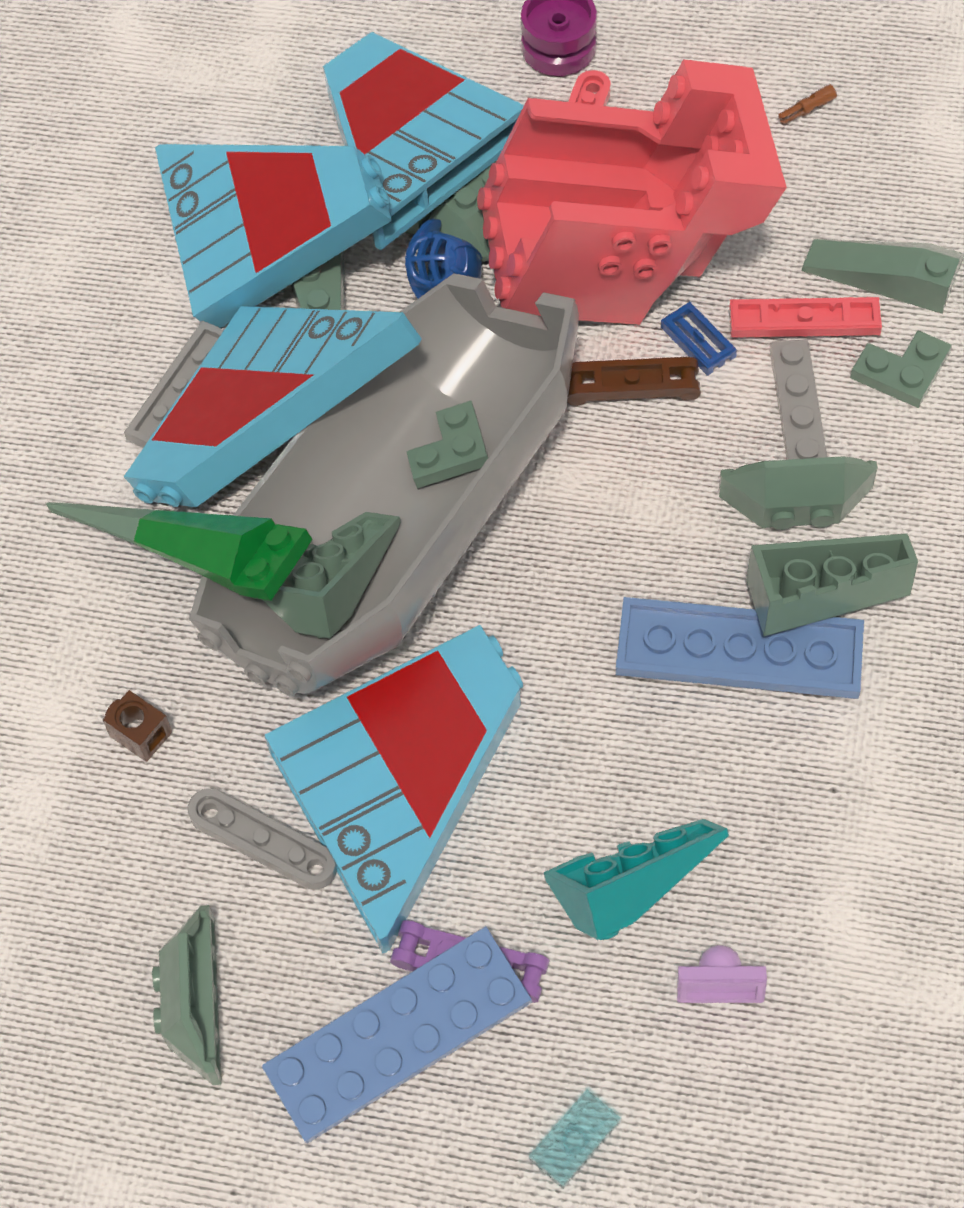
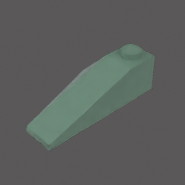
M814 239L803 263L802 271L942 314L962 264L964 253L931 243Z
M364 512L332 531L333 539L319 546L310 544L271 601H263L296 633L313 635L317 638H332L351 617L401 524L400 516Z

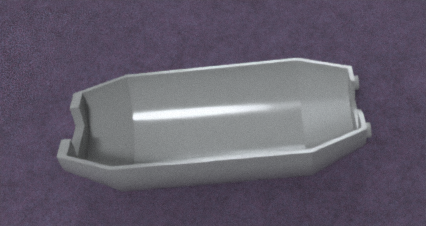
M453 273L400 311L404 313L422 338L419 345L297 433L233 515L272 518L275 524L305 528L313 539L310 544L317 546L333 539L332 531L364 512L400 516L401 524L351 617L332 638H317L313 635L296 633L262 599L239 595L201 576L189 620L200 632L197 635L200 642L214 651L220 650L228 658L244 668L245 675L259 685H264L268 682L276 686L282 693L291 697L295 693H311L396 648L564 414L567 406L579 324V312L575 299L543 292L535 303L541 316L496 306L483 279ZM472 400L488 454L487 461L480 469L417 489L406 451L442 440L436 411Z

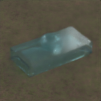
M587 1089L529 1155V1160L558 1186L564 1189L620 1124L621 1117Z

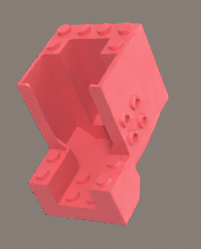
M684 59L676 74L671 76L668 88L661 100L656 103L654 111L528 98L496 163H493L490 167L489 178L485 186L479 189L477 196V206L479 210H482L484 219L483 236L485 239H488L490 249L489 266L491 269H494L496 279L495 296L497 299H500L501 307L541 316L535 303L541 294L545 292L575 299L579 320L640 325L653 303L679 275L700 277L727 235H733L764 223L787 187L753 68Z

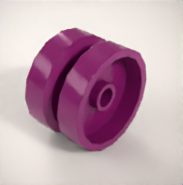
M526 0L521 9V51L525 61L534 70L551 76H566L577 73L589 65L596 51L597 9L593 0Z

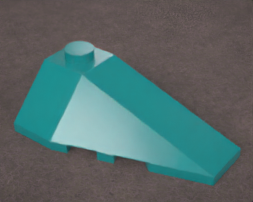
M701 819L658 832L654 835V842L636 843L631 845L630 841L616 845L618 853L595 859L594 854L591 852L578 856L543 873L546 882L575 928L596 940H607L618 935L619 930L634 924L729 836L728 829Z

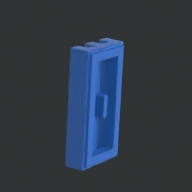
M691 302L686 303L661 320L663 331L689 357L698 360V367L707 376L713 373L716 366L720 368L725 365V360L729 359L731 361L736 358L737 349ZM686 315L720 349L721 352L718 353L704 339V336L696 328L694 329L684 319L683 316Z

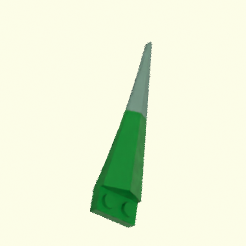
M57 502L46 503L49 510L54 514L91 526L138 545L186 567L239 595L268 601L273 599L313 540L305 528L275 524L272 518Z

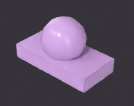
M723 945L712 946L702 954L699 966H678L677 1002L762 1003L765 999L767 983L766 966H742L738 954L733 949Z

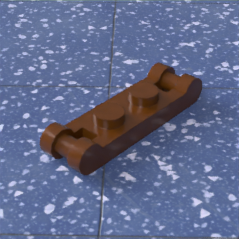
M693 357L573 362L567 404L579 406L587 401L679 397L682 400L688 401L695 400L701 395L700 382L696 380V375L699 373L698 360ZM670 375H677L681 379H670ZM586 379H594V383L583 384V381Z

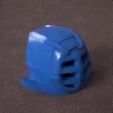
M430 219L422 224L410 240L406 251L405 266L407 277L417 299L453 273L481 279V258H483L481 253L473 244L466 240L440 232L442 224L439 219ZM426 262H428V275L425 266ZM414 263H417L419 274L415 269Z

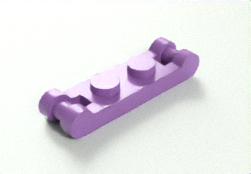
M404 920L398 933L402 938L399 947L393 949L390 963L398 968L413 972L466 938L427 928L414 921ZM417 943L429 946L426 957L415 954ZM499 946L512 969L525 971L523 979L520 981L531 997L532 1002L537 1003L542 988L539 986L541 975L547 973L550 960L538 953H523Z

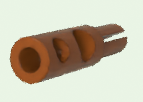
M828 84L812 93L808 98L799 100L796 105L779 113L778 118H781L780 122L787 124L801 115L805 116L812 112L816 107H821L837 98L835 88Z

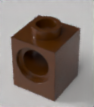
M130 690L121 699H116L110 704L103 719L109 736L145 762L154 755L172 734L167 716ZM134 720H143L138 727L126 728Z

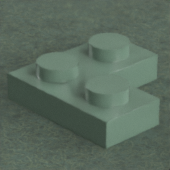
M919 330L916 332L903 357L867 343L852 368L850 378L919 408L948 358L952 344Z
M472 400L436 411L442 440L406 451L417 489L480 469L487 461L488 454Z

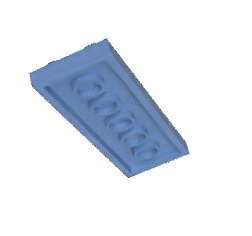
M624 597L616 675L859 699L864 620L831 617L764 636L755 609Z
M485 926L261 1066L303 1140L308 1144L533 1002Z

